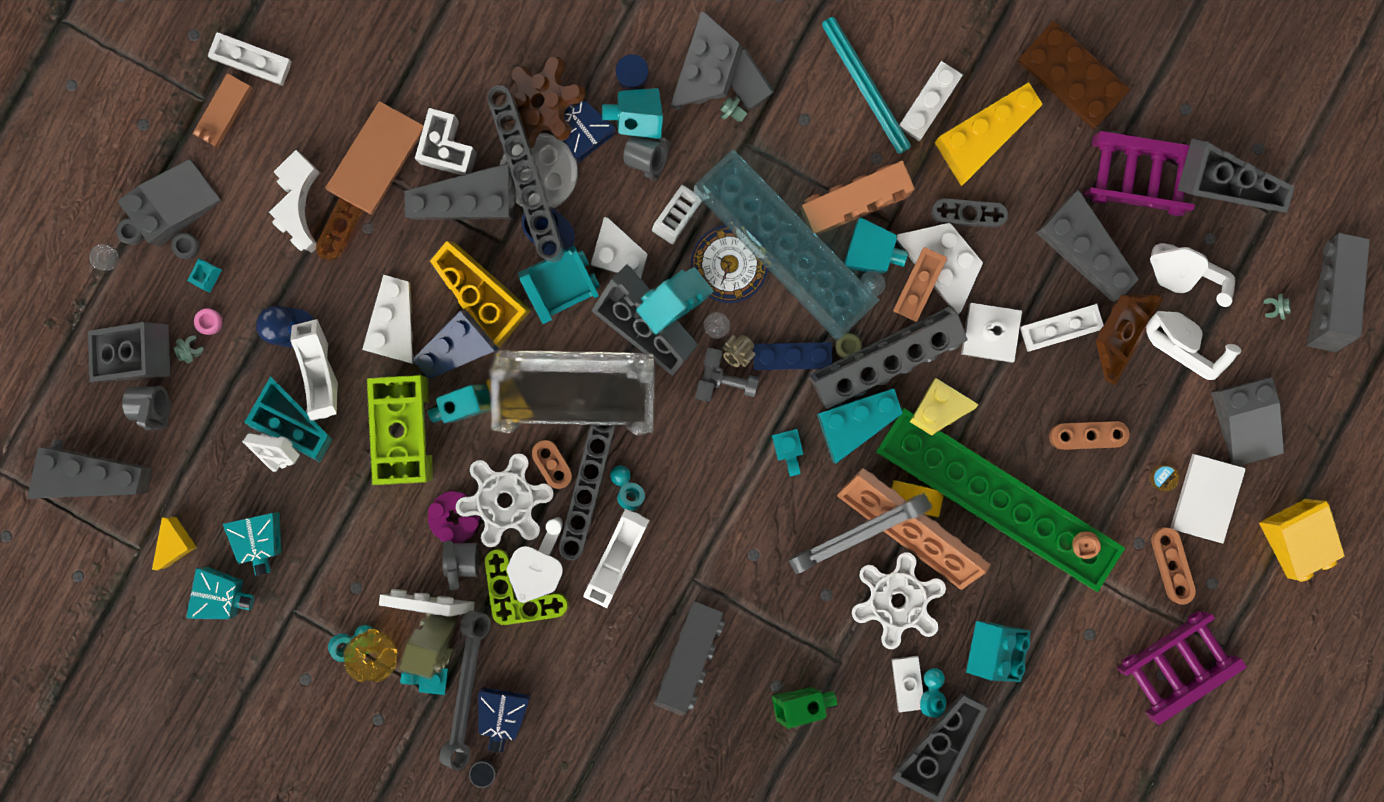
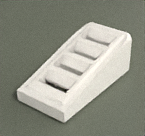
M681 185L654 223L652 231L669 243L674 244L703 201V198L684 185ZM683 197L692 203V207L679 200V198ZM676 205L677 207L685 211L687 214H682L681 212L676 210L674 206ZM670 214L679 220L680 224L669 218L668 215Z

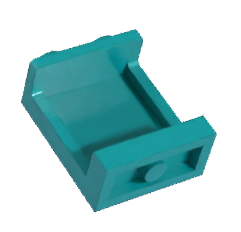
M575 246L564 250V256L558 262L551 263L543 260L518 273L519 279L542 324L551 321L552 315L591 296L594 299L599 297L596 289L600 288V285L594 273L589 275L585 268L589 263L583 250L577 252Z

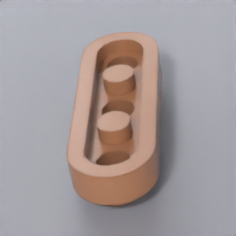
M1118 421L1066 423L1055 425L1049 433V440L1055 448L1062 450L1115 448L1125 445L1129 440L1130 434L1128 427ZM1116 429L1120 432L1118 439L1113 437V432ZM1089 431H1092L1094 433V438L1092 440H1089L1087 438V433ZM1063 432L1068 434V440L1065 442L1061 439Z
M1167 527L1159 528L1153 533L1151 542L1167 596L1175 603L1188 604L1194 599L1196 589L1180 536L1174 529ZM1163 536L1168 538V542L1165 545L1161 543ZM1170 561L1175 562V567L1172 570L1168 567ZM1178 586H1181L1183 589L1180 595L1176 594Z

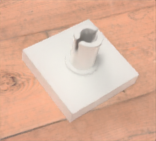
M969 303L965 325V334L968 340L962 344L961 355L1013 363L1022 311Z

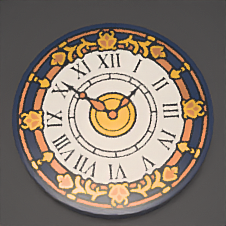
M725 225L708 231L699 239L692 253L691 269L695 267L714 290L709 298L721 303H738L752 297L763 285L768 272V256L763 243L754 233L743 227Z

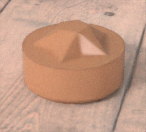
M1081 532L1072 541L1075 554L1083 559L1096 556L1101 549L1097 535L1092 532Z

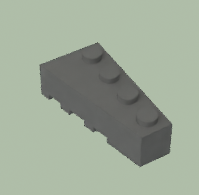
M1193 138L1178 186L1179 191L1191 195L1285 213L1288 212L1295 188L1206 141Z
M509 164L406 190L405 218L412 220L515 219V182Z
M626 264L611 279L591 311L673 376L686 362L698 344L678 321H675L658 334L652 331L636 311L643 303L641 298L650 289L633 269Z
M38 447L27 499L148 493L153 468L55 447Z
M695 601L691 604L679 635L678 644H676L670 658L669 668H667L663 676L660 692L655 697L653 705L681 716L686 714L687 710H693L697 700V695L693 693L697 684L702 685L707 670L703 669L706 659L711 660L716 645L712 644L715 634L720 636L725 621L721 620L723 612Z
M961 692L892 772V779L936 802H942L988 709L986 704Z

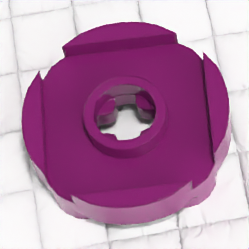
M450 491L438 496L428 509V524L433 534L442 542L461 543L471 538L477 531L481 521V517L478 515L461 516L458 519L459 523L457 525L453 521L449 522L448 520L451 510L457 513V501L463 497L471 496L458 491Z

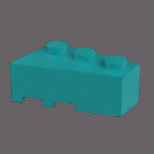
M695 267L686 272L681 270L670 280L667 279L660 284L656 291L652 289L641 298L643 303L636 311L652 331L658 334L700 305L714 290Z
M271 376L244 422L249 427L270 437H284L293 444L292 448L318 462H321L333 441L314 420H310L308 414Z
M890 389L818 413L817 417L833 463H838L902 414V410L895 390Z

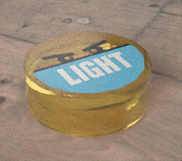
M1159 465L1152 470L1150 481L1157 490L1170 491L1177 486L1179 475L1172 466Z

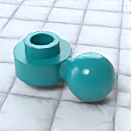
M623 465L615 466L610 472V479L615 485L621 487L617 495L618 503L622 508L629 511L637 510L645 499L644 490L638 484L629 482L631 474L627 467ZM626 496L632 497L633 501L627 500Z
M361 625L355 630L352 637L345 633L337 634L329 641L328 651L334 660L338 662L348 661L356 653L357 645L367 646L374 641L375 631L369 625ZM340 643H345L342 648H337Z
M931 668L924 675V682L929 687V690L924 692L920 699V709L924 715L938 718L946 709V698L943 693L939 692V688L945 682V676L941 670Z

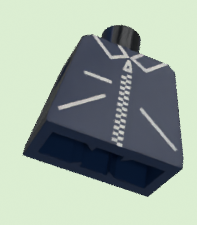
M585 100L576 107L574 104L567 107L564 116L567 123L571 126V134L565 142L576 162L580 163L616 135V130L607 120H602V115Z
M486 687L481 688L478 695L479 734L490 736L488 750L504 752L506 739L516 740L531 700V695Z

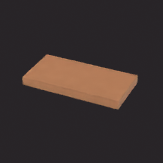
M379 101L325 187L326 190L373 215L421 137L424 126Z

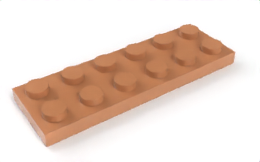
M863 468L837 495V497L868 520L906 502L895 490L887 487L874 474L867 472ZM924 514L901 522L884 531L961 590L985 574L991 565L980 554L973 552L960 539L952 536L936 521L931 520Z

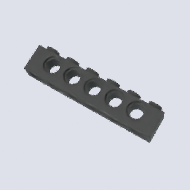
M947 307L810 374L809 377L820 401L826 409L836 408L853 396L864 395L873 386L888 383L892 377L900 373L911 372L920 363L931 362L939 354L959 348L961 343L968 339L957 312ZM940 332V337L932 342L933 335ZM917 344L915 351L908 353L909 347ZM894 355L891 363L884 364L888 356ZM870 367L869 373L861 376L862 370ZM847 378L844 386L837 387L841 379Z

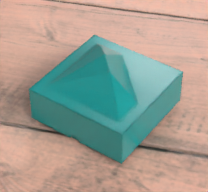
M198 258L187 281L210 293L222 269Z

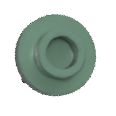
M737 96L733 99L728 97L720 107L722 111L720 117L726 119L730 115L736 121L742 122L747 113L737 106L740 98Z
M1279 294L1278 300L1273 298L1264 300V304L1273 303L1276 307L1273 313L1265 314L1267 318H1275L1280 314L1281 319L1285 320L1287 319V314H1291L1290 298H1285L1284 294Z
M195 335L189 336L185 342L182 339L176 340L174 352L180 361L184 360L189 364L193 362V357H198L203 353V347L196 350L190 348V344L194 343L197 339Z

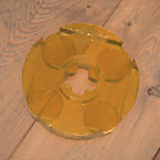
M368 629L365 633L358 634L352 638L343 652L346 671L353 679L365 683V680L380 682L392 674L397 664L395 643L389 636L378 632L376 629ZM376 653L375 661L371 659L365 661L364 659L366 658V654Z

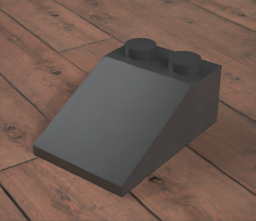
M189 159L138 185L118 200V203L147 242L161 247L222 200L193 161Z
M140 322L88 331L89 382L142 380L170 376L168 325Z
M1273 377L1257 379L1211 392L1231 465L1240 466L1284 453L1280 402Z

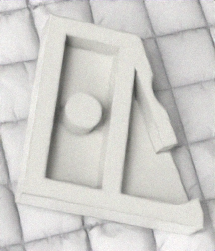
M604 217L591 266L618 273L628 264L641 279L648 254L610 219Z
M248 433L243 440V443L274 472L279 467L283 469L287 465L294 464L299 457V454L292 448L293 444L284 437L274 438L266 434L255 435Z

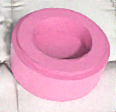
M202 309L194 318L195 328L200 333L206 335L216 334L223 324L221 315L212 309Z

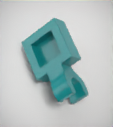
M798 430L772 435L777 460H786L790 477L801 474L796 456L803 455Z
M449 667L442 668L441 672H437L431 679L403 671L400 683L408 685L419 684V692L445 695Z

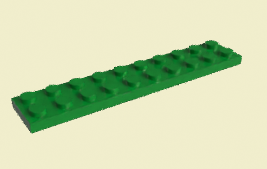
M902 408V414L896 418L875 451L877 454L929 487L937 490L951 501L1095 592L1100 590L1125 550V547L943 432L939 431L934 435L928 434L911 423L910 420L914 414ZM1087 531L1097 535L1101 549L1096 556L1083 559L1075 554L1072 541L1081 532Z

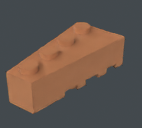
M903 160L893 165L881 167L871 175L859 176L852 180L853 183L844 187L843 184L837 185L829 189L828 194L819 197V194L805 199V204L801 206V212L811 236H817L907 199L915 189Z

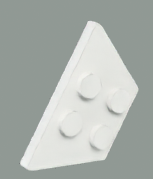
M951 223L898 234L896 242L904 251L908 252V257L914 264L923 247L947 257L934 288L949 307L959 314L964 307L983 262Z

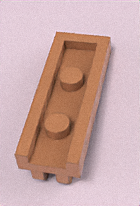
M227 73L192 134L219 148L253 88Z
M923 247L894 307V312L915 322L918 321L947 257Z

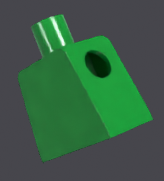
M813 687L771 695L776 721L787 729L825 719V709L837 707L834 691L821 693V691Z

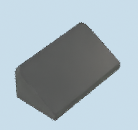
M746 49L742 50L731 86L745 108L750 110L759 106L774 91Z

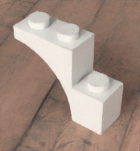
M295 150L274 171L279 177L276 182L289 193L269 213L275 218L272 221L273 224L283 233L287 230L293 237L290 241L300 251L305 249L312 253L319 245L308 229L305 217V203L309 189L320 175V172L301 153Z
M317 319L292 325L291 343L297 355L304 380L307 414L310 420L327 418L337 413L338 391L337 379L327 359L328 342Z
M625 509L583 597L605 608L608 607L647 527L648 519L638 513Z

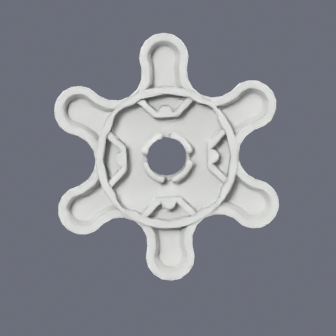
M523 454L513 455L509 460L508 467L502 472L492 471L488 464L482 460L473 462L470 467V474L478 482L479 488L474 496L459 499L456 504V511L463 517L478 515L483 518L485 528L481 534V540L487 547L496 546L500 542L502 533L509 528L517 529L522 537L527 540H533L539 535L540 528L532 519L531 510L536 504L549 502L553 497V489L547 484L533 486L526 482L524 474L528 467V459ZM501 493H508L512 497V504L507 508H502L497 503V497Z
M908 552L898 556L896 568L890 574L879 572L873 565L862 567L859 574L862 582L870 587L871 596L866 602L854 606L852 617L859 623L878 620L883 625L881 642L888 649H895L900 645L902 632L907 628H916L922 635L927 637L933 636L938 631L936 620L927 613V604L930 600L943 596L946 586L942 580L937 578L927 582L917 580L914 574L916 559ZM902 593L905 596L904 605L898 608L894 607L891 603L892 595Z

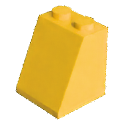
M1304 499L1259 522L1283 571L1289 579L1299 580L1300 582L1306 581L1314 576L1315 571L1321 568L1322 570L1332 568L1337 565V560L1345 557L1327 501Z

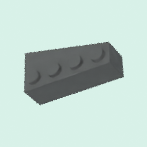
M1079 190L1072 193L1036 232L1112 302L1119 300L1120 296L1125 295L1139 280Z
M1338 233L1325 243L1323 248L1324 258L1306 346L1338 352L1361 337L1370 239Z

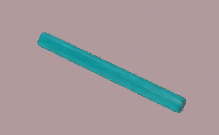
M835 17L826 19L822 27L897 153L902 154L911 147L909 141Z

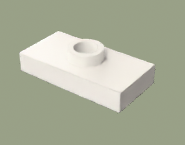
M918 656L891 659L898 711L921 710L920 699L923 695Z

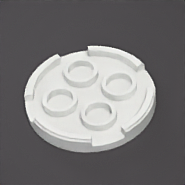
M541 132L537 137L535 146L531 149L550 206L555 208L566 201L573 192L577 182L578 168L569 147L563 141L557 140L548 133ZM517 144L512 150V155L521 154L523 148ZM505 154L501 160L500 166L508 164ZM523 170L520 179L528 180L532 175V170ZM515 185V203L523 207ZM532 194L528 200L529 205L538 204L540 194Z

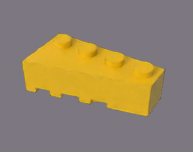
M1029 82L939 136L935 141L937 148L961 186L1043 105Z
M446 241L430 260L448 288L455 294L462 308L468 311L498 348L502 346L532 311L455 242Z

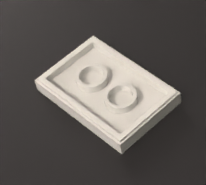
M1192 454L1170 528L1224 543L1245 468Z

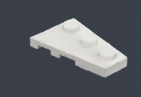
M383 275L362 350L414 364L412 360L414 355L412 349L413 331L411 327L410 282Z
M391 589L390 594L380 595L379 600L380 606L444 616H454L474 611L475 604L472 601L453 600L452 597H430V594L426 593L407 595L406 590Z

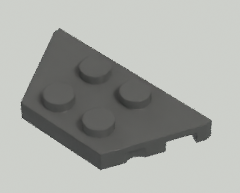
M705 12L700 14L670 105L676 110L682 109L683 105L690 103L697 105L709 99L726 97L743 49L740 43Z

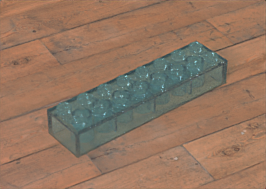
M734 149L695 184L693 192L836 340H839L880 301Z

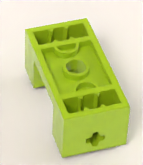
M428 377L367 378L372 485L433 481L432 455H426L424 403H429ZM397 422L401 423L404 427V434L400 438H395L391 434V426Z

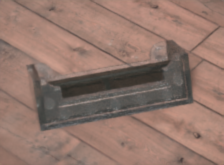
M496 350L491 367L492 430L510 433L518 428L520 423L626 425L627 429L636 435H644L647 432L653 433L654 353Z

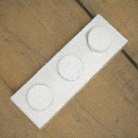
M218 32L208 54L210 59L282 86L292 64L290 59Z
M941 61L900 123L901 130L920 141L963 75Z
M1095 304L1020 327L1027 352L1099 331L1104 325L1098 306Z

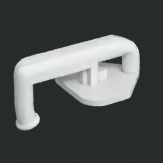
M1166 243L1154 246L1150 260L1158 283L1161 286L1176 293H1185L1190 291L1203 276L1222 285V291L1217 295L1218 304L1223 307L1231 305L1235 277L1230 272L1208 262V259L1203 254L1188 247L1178 248Z
M1157 311L1146 325V333L1154 346L1208 380L1216 379L1234 361L1236 356L1241 353V348L1237 345L1227 344L1225 353L1215 363L1197 353L1201 345L1202 330L1195 322L1178 312ZM1161 326L1167 335L1157 329Z
M559 517L547 522V533L539 550L528 546L520 547L514 552L508 564L507 573L519 602L524 603L549 594L556 589L563 573L562 565L557 559L549 556L564 524L563 520Z

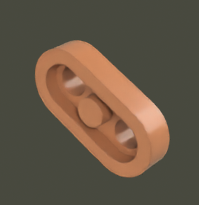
M548 440L538 442L533 447L532 457L547 483L555 489L568 486L572 480V471L558 447ZM547 448L550 450L551 455L549 458L542 457L541 452L543 449ZM558 470L564 473V478L561 481L555 478V473Z

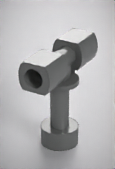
M707 348L703 364L705 371L702 381L699 380L695 399L710 403L713 388H719L720 383L744 389V395L754 397L759 377L749 375L747 380L724 374V368L719 367L723 351Z

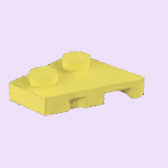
M935 378L910 422L928 434L934 435L962 416L972 412L977 408L978 404Z

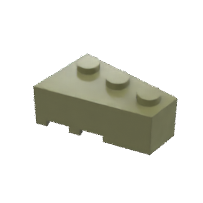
M426 613V618H422L420 621V625L423 628L421 630L415 629L406 644L399 670L431 679L437 672L440 673L446 664L449 665L453 654V649H450L459 616Z

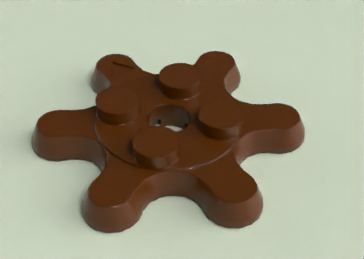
M560 57L549 58L543 71L534 76L524 66L515 67L511 73L512 79L518 87V91L513 97L515 98L531 148L535 146L538 135L544 130L551 131L557 140H566L571 134V126L565 120V111L570 105L578 104L585 98L586 91L582 85H562L561 75L564 71L565 63ZM544 96V104L540 108H536V97Z

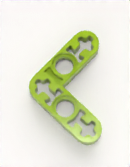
M495 549L487 554L485 568L493 619L498 624L509 625L562 616L567 611V598L561 593H550L530 600V602H534L537 605L538 611L534 616L526 615L523 610L526 602L522 603L517 598L515 599V592L508 573L507 575L492 577V573L497 572L496 564H491V559L495 558V554H498L499 558H504V562L500 564V571L506 570L507 573V567L510 562L509 555L502 549ZM499 579L506 581L508 584V590L504 594H499L494 589V583ZM510 596V601H505L506 609L512 612V614L508 615L507 620L504 619L503 615H498V611L502 609V602L496 603L495 598L503 599ZM553 598H557L558 602H563L559 612H555L554 608H546L545 612L547 614L542 615L543 606L540 601L541 599H545L544 605L551 604L554 600Z

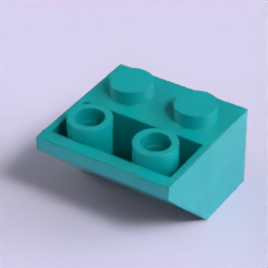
M976 621L966 673L992 681L1021 682L1022 676L1025 673V659L1027 650L1030 647L1031 631L992 622Z

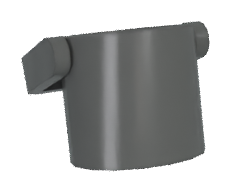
M631 136L624 149V163L628 167L645 172L644 176L647 179L657 182L666 164L671 143L663 137L655 140L649 137Z
M141 386L127 388L123 395L122 405L124 414L129 420L137 421V425L142 426L145 430L157 431L160 428H166L172 402L169 400L168 393L164 387Z
M445 541L443 543L444 576L448 577L449 589L455 590L459 589L458 577L478 576L480 561L478 543H452L451 541Z

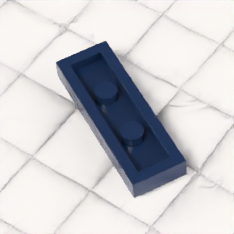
M831 343L754 344L753 352L756 353L753 358L754 370L822 369L832 364Z

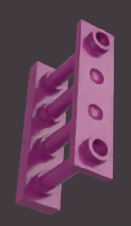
M1099 131L1093 136L1092 146L1099 147V151H1101L1096 188L1091 187L1086 190L1084 197L1091 198V202L1106 204L1107 201L1167 210L1168 214L1173 216H1184V213L1194 210L1195 204L1184 203L1185 192L1178 190L1190 145ZM1115 150L1123 151L1127 156L1122 192L1106 190L1111 157ZM1141 154L1151 156L1150 159L1153 160L1147 196L1132 194L1137 159ZM1166 159L1176 160L1178 164L1173 201L1158 198L1163 161H1166Z
M1197 611L1187 618L1188 621L1137 655L1131 654L1122 660V665L1117 667L1118 671L1126 676L1132 673L1152 703L1150 705L1151 708L1145 712L1154 723L1162 724L1247 668L1241 658L1226 655L1206 624L1215 619L1212 614L1204 611ZM1196 631L1199 632L1217 660V665L1209 670H1204L1185 640L1186 637ZM1174 645L1177 646L1195 674V679L1188 684H1182L1163 655V652ZM1153 659L1173 688V694L1165 699L1160 698L1141 669L1142 666Z

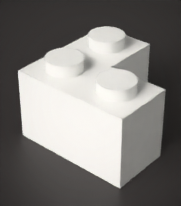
M431 108L428 109L415 159L421 165L463 176L472 173L477 152L471 146L454 142L459 124L455 115Z

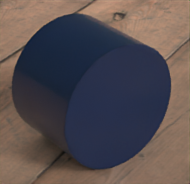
M630 54L618 61L616 76L619 85L624 90H640L646 86L649 72L647 63L642 57Z

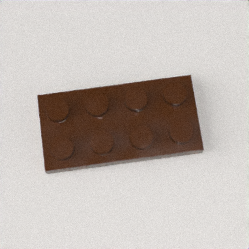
M1054 20L1017 60L1019 64L1093 130L1130 91L1128 86Z

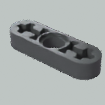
M943 198L932 206L931 216L936 222L941 224L951 223L952 225L997 228L1006 222L1008 211L1000 203ZM943 204L947 210H955V205H959L956 213L957 219H954V213H948L943 218L941 213L937 212V209L941 208ZM971 206L975 209L976 217L974 220H966L963 217L962 210L964 207ZM981 207L985 208L983 213L988 214L996 209L997 214H1000L1001 218L993 222V217L985 216L982 218L983 222H981Z

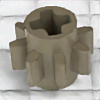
M732 335L722 347L726 351L724 353L725 360L734 367H739L740 364L746 367L756 355L752 351L754 349L753 342L744 335H740L738 338Z

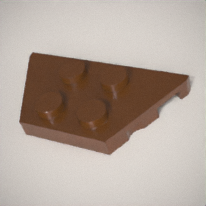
M1156 294L1121 295L1113 306L1109 318L1100 329L1099 336L1096 339L1105 380L1108 383L1117 384L1146 331L1148 321L1154 316L1164 298Z

